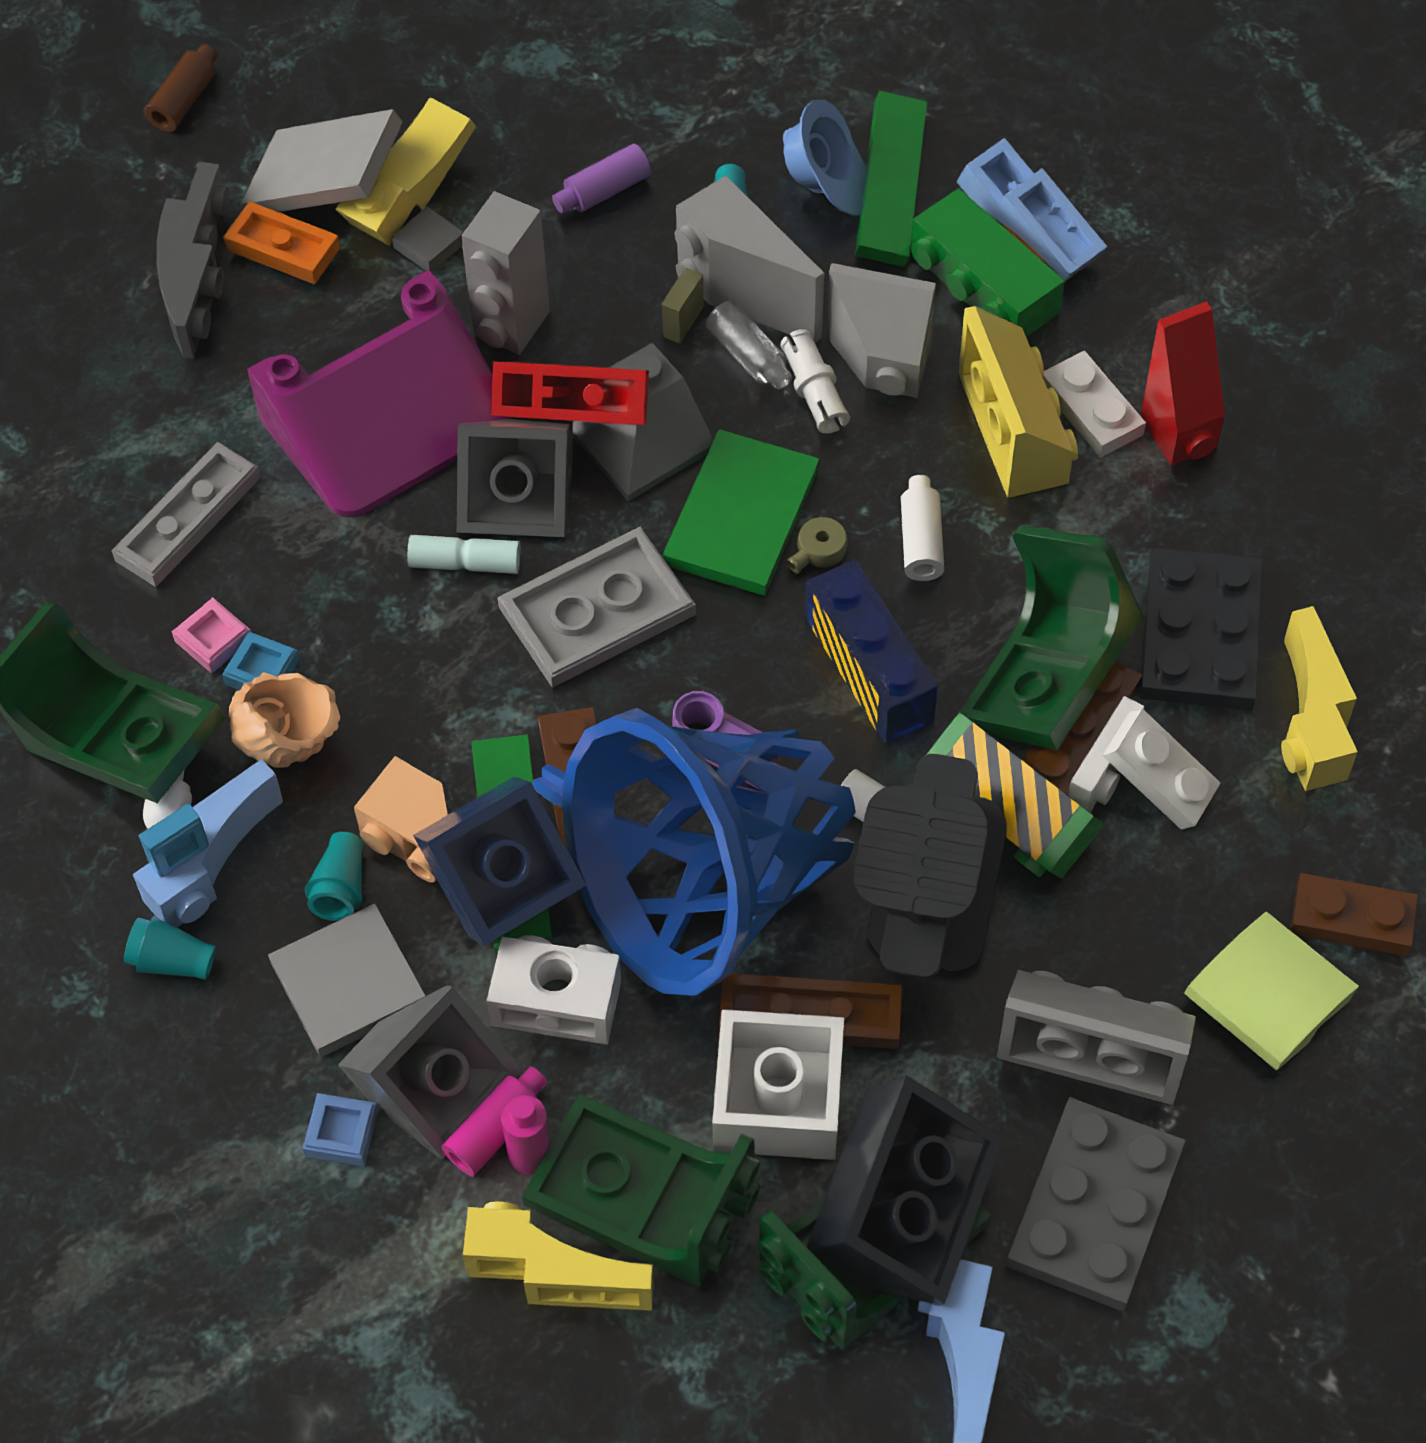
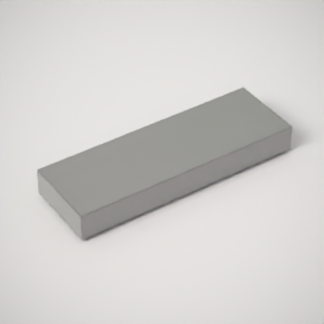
M217 442L113 548L114 560L157 587L261 478L259 467Z

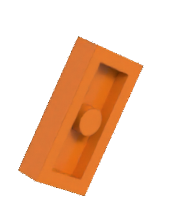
M250 201L223 237L227 251L314 285L340 250L338 235Z

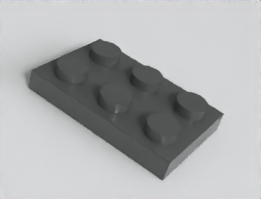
M1069 1097L1009 1252L1006 1267L1124 1312L1185 1140Z

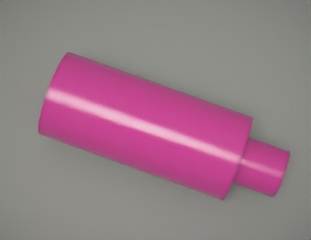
M531 1066L519 1079L507 1076L441 1146L447 1158L462 1172L474 1177L505 1144L501 1113L506 1103L512 1098L521 1095L536 1098V1095L547 1084L546 1078Z
M521 1095L512 1098L506 1103L501 1113V1121L511 1166L521 1174L534 1175L551 1144L545 1107L538 1099L532 1096Z

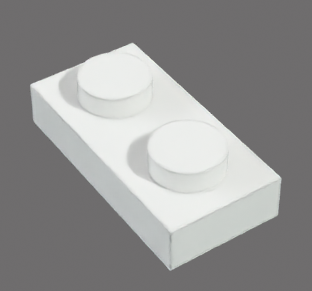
M1085 350L1044 371L1043 380L1047 388L1053 387L1059 398L1061 412L1100 458L1144 435L1146 422Z
M1125 696L1070 782L1068 796L1089 813L1097 802L1103 805L1107 804L1120 779V774L1116 773L1117 769L1102 755L1128 713L1144 709L1143 705Z
M1144 709L1128 713L1102 755L1180 829L1194 827L1220 785V782Z

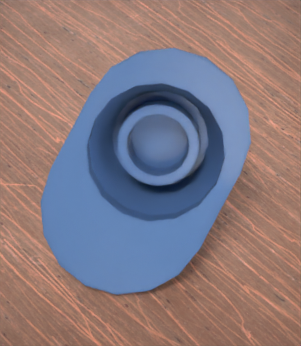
M813 100L805 106L800 117V123L786 130L783 134L786 166L797 183L815 193H824L828 200L840 211L851 216H859L862 206L866 166L852 140L844 117L838 109L826 100Z

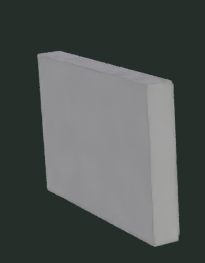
M391 109L276 130L241 202L242 207L245 208L250 201L276 212L368 198L403 121Z
M641 526L497 597L499 609L552 688L696 615V604Z

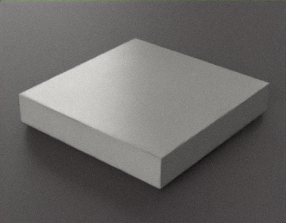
M375 904L268 954L271 965L320 1058L366 1036L379 1021L426 997Z

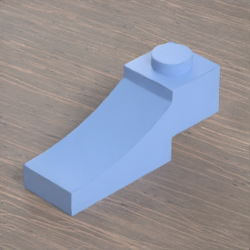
M1005 138L968 163L957 180L959 186L991 217L1001 222L1024 240L1064 281L1101 256L1107 248L1106 244L1047 173L1040 169L1034 174Z
M263 759L193 807L201 818L209 842L208 848L165 876L159 877L149 863L133 874L143 902L159 919L177 928L183 923H191L200 918L207 911L209 905L217 899L213 884L229 855L260 820L283 802L276 774Z
M961 1259L945 1304L934 1305L920 1301L918 1311L929 1314L926 1336L939 1339L946 1357L954 1398L953 1443H981L1005 1332L980 1327L992 1267Z

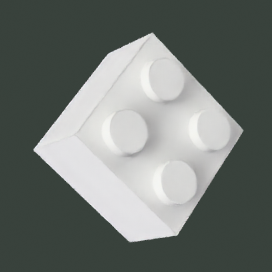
M722 1010L712 1123L713 1152L731 1153L738 1138L743 1133L755 1139L756 1155L836 1160L844 1017Z

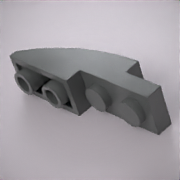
M199 162L186 200L166 198L157 237V271L166 311L175 341L183 357L194 359L200 339H206L209 334L211 325L210 308L213 299H219L223 292L224 271L223 268L217 267L214 253L218 240L217 225L220 216H227L231 202L230 188L224 186L219 164Z

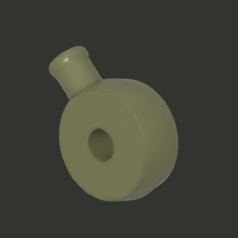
M818 517L807 521L800 529L797 537L798 552L787 559V565L796 574L800 573L808 564L818 568L836 565L843 559L848 548V538L844 527L836 520L827 517Z

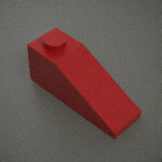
M1207 301L1160 319L1157 324L1140 416L1146 422V429L1171 466L1189 458L1193 460L1200 459L1218 447L1225 417L1213 312Z
M493 362L491 416L647 425L649 370L530 362Z

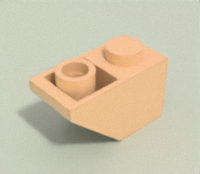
M395 756L354 806L360 837L374 851L382 855H387L389 852L406 861L408 867L418 877L433 883L437 878L413 835L448 815L443 786L441 782Z

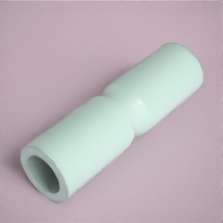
M410 535L407 559L408 566L412 568L445 570L465 568L469 571L518 574L521 548L520 541L474 538L465 541L457 537Z

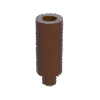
M203 44L197 52L187 51L144 108L146 118L158 129L166 132L174 131L214 77L215 68L213 63L218 55L211 46Z

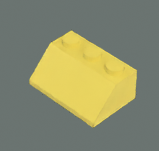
M976 306L965 308L958 374L1007 498L1069 484L1072 461L1078 459L1077 443L1072 430H1064L1060 421V402L1053 387L1047 388L1043 380V361L1036 346H1029L1022 327Z

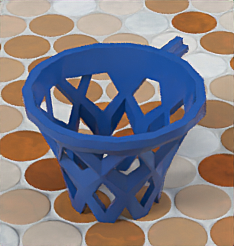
M635 708L585 729L567 762L566 772L551 764L542 767V777L533 780V787L536 792L563 809V829L567 850L586 883V886L581 888L580 891L586 908L614 954L619 955V959L643 982L664 994L697 996L709 991L734 972L740 955L776 912L849 859L855 842L847 838L836 837L856 813L850 788L818 780L835 757L820 741L799 739V730H780L750 735L711 732L667 726L639 708ZM647 740L656 744L667 757L661 759L636 745ZM773 755L805 760L797 771L771 762ZM705 759L719 764L717 772ZM644 778L671 797L648 825L614 814V793ZM748 781L762 791L739 785ZM808 799L831 806L812 833L793 827ZM703 807L713 825L715 836L678 828ZM651 849L687 863L675 898L637 899L627 880V877ZM725 872L727 891L710 894ZM726 910L722 935L682 955L674 951L693 913ZM646 914H668L659 937L655 933ZM716 949L713 960L697 959Z

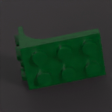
M1021 525L1013 534V540L1022 557L1026 572V596L1022 614L1013 633L959 712L990 736L1058 750L1144 616L1114 549L1107 540L1096 535L1087 536L1056 531L1046 527L1037 528Z
M53 602L45 603L0 655V712L29 752L155 803L161 800L226 719L217 703L137 674L112 661L79 632L63 607Z
M579 1093L524 1191L522 1201L525 1207L701 1288L709 1270L718 1273L729 1255L733 1238L727 1235L736 1217L739 1216L746 1219L757 1200L760 1185L755 1183V1179L760 1168V1161L755 1159V1139L743 1133L738 1138L731 1153L713 1152L685 1142Z
M825 1197L803 1215L786 1225L773 1212L769 1211L759 1219L758 1246L761 1264L758 1266V1269L774 1291L780 1295H784L788 1291L804 1308L801 1311L803 1320L821 1340L826 1341L831 1337L844 1351L905 1298L850 1282L824 1266L806 1247ZM981 1204L967 1243L990 1224L991 1214Z

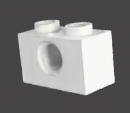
M532 935L522 936L519 939L502 937L487 997L491 1026L608 1045L621 985L619 955L610 954L606 949L595 945H580L577 948L553 945L544 938ZM556 979L570 983L560 991H548L543 988L547 982Z

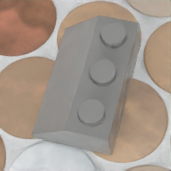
M1018 970L1005 1006L997 1058L1173 1105L1189 1054L1196 1016L1182 1013L1178 1007L1166 1002H1151L1148 1004L1125 998L1121 993L1112 988L1104 986L1087 988L1071 984L1051 972L1035 971L1029 973Z

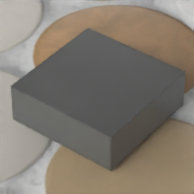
M427 206L392 236L393 247L425 271L430 270L433 272L462 247L461 235L464 232Z

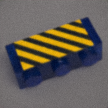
M852 560L807 580L805 618L884 742H890L935 721L938 685L857 561Z

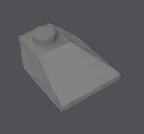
M831 263L828 287L827 338L866 388L879 390L888 395H904L917 398L931 349L936 283Z

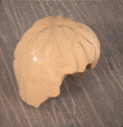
M265 672L261 673L259 677H255L252 682L244 683L241 690L235 692L228 713L232 742L248 757L254 758L257 762L263 759L266 764L276 768L289 767L291 763L296 761L304 762L311 755L320 752L324 741L338 729V722L340 721L334 690L327 685L318 684L299 673L281 674L279 676Z

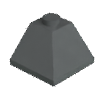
M653 343L610 367L649 370L647 425L573 421V438L628 502L706 456L714 441L683 376Z
M510 418L460 423L458 425L457 533L565 537L572 477L573 421Z
M448 985L379 1021L338 1064L369 1102L377 1104L378 1110L435 1156L442 1159L446 1155L441 1146L507 1076H513L517 1079L523 1072L453 986Z

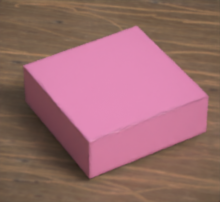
M212 598L175 628L172 634L174 641L212 674L234 656L248 631H251L217 600Z

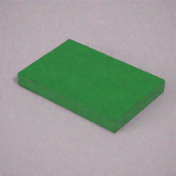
M719 429L663 552L662 557L667 565L673 569L766 596L818 474L820 458Z

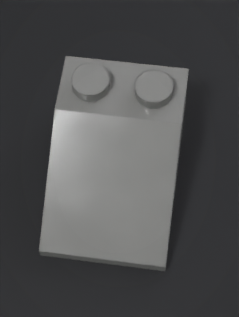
M727 176L676 205L677 230L675 231V239L678 251V264H676L678 277L686 268L703 274V295L709 305L787 334L799 329L810 330L815 343L822 339L824 272Z

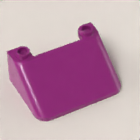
M430 270L409 280L402 289V307L410 320L320 370L308 375L297 359L287 354L269 357L247 369L261 423L326 506L339 516L357 517L363 515L458 461V425L460 423L512 418L491 416L493 374L447 291Z

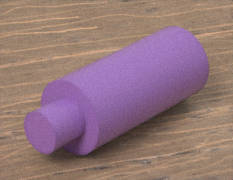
M631 144L566 178L563 182L564 189L552 195L556 209L560 213H564L574 207L578 212L582 213L650 177L651 168L647 157L638 145Z

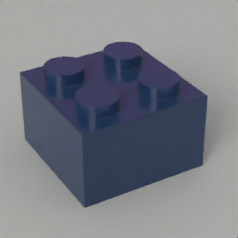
M513 777L413 835L468 937L484 946L586 886L532 783L524 779Z

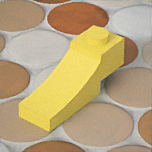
M430 97L410 127L390 149L369 197L340 202L336 210L349 224L390 246L393 242L392 236L401 229L413 208L425 209L475 130V124L470 118Z
M1314 606L1292 611L1284 643L1296 676L1299 714L1292 716L1286 739L1282 741L1281 748L1288 770L1291 773L1297 772L1305 791L1348 780L1358 751L1346 727L1348 726L1357 698Z
M490 1202L484 1208L468 1207L463 1250L468 1277L524 1280L528 1304L652 1311L654 1296L652 1265L607 1259L566 1245L535 1227L532 1222L531 1210H521L519 1206L513 1203Z

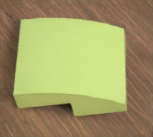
M1265 912L1242 931L1188 985L1184 994L1269 1065L1278 1070L1311 1041L1315 1032L1322 1024L1351 1000L1359 986L1268 912Z

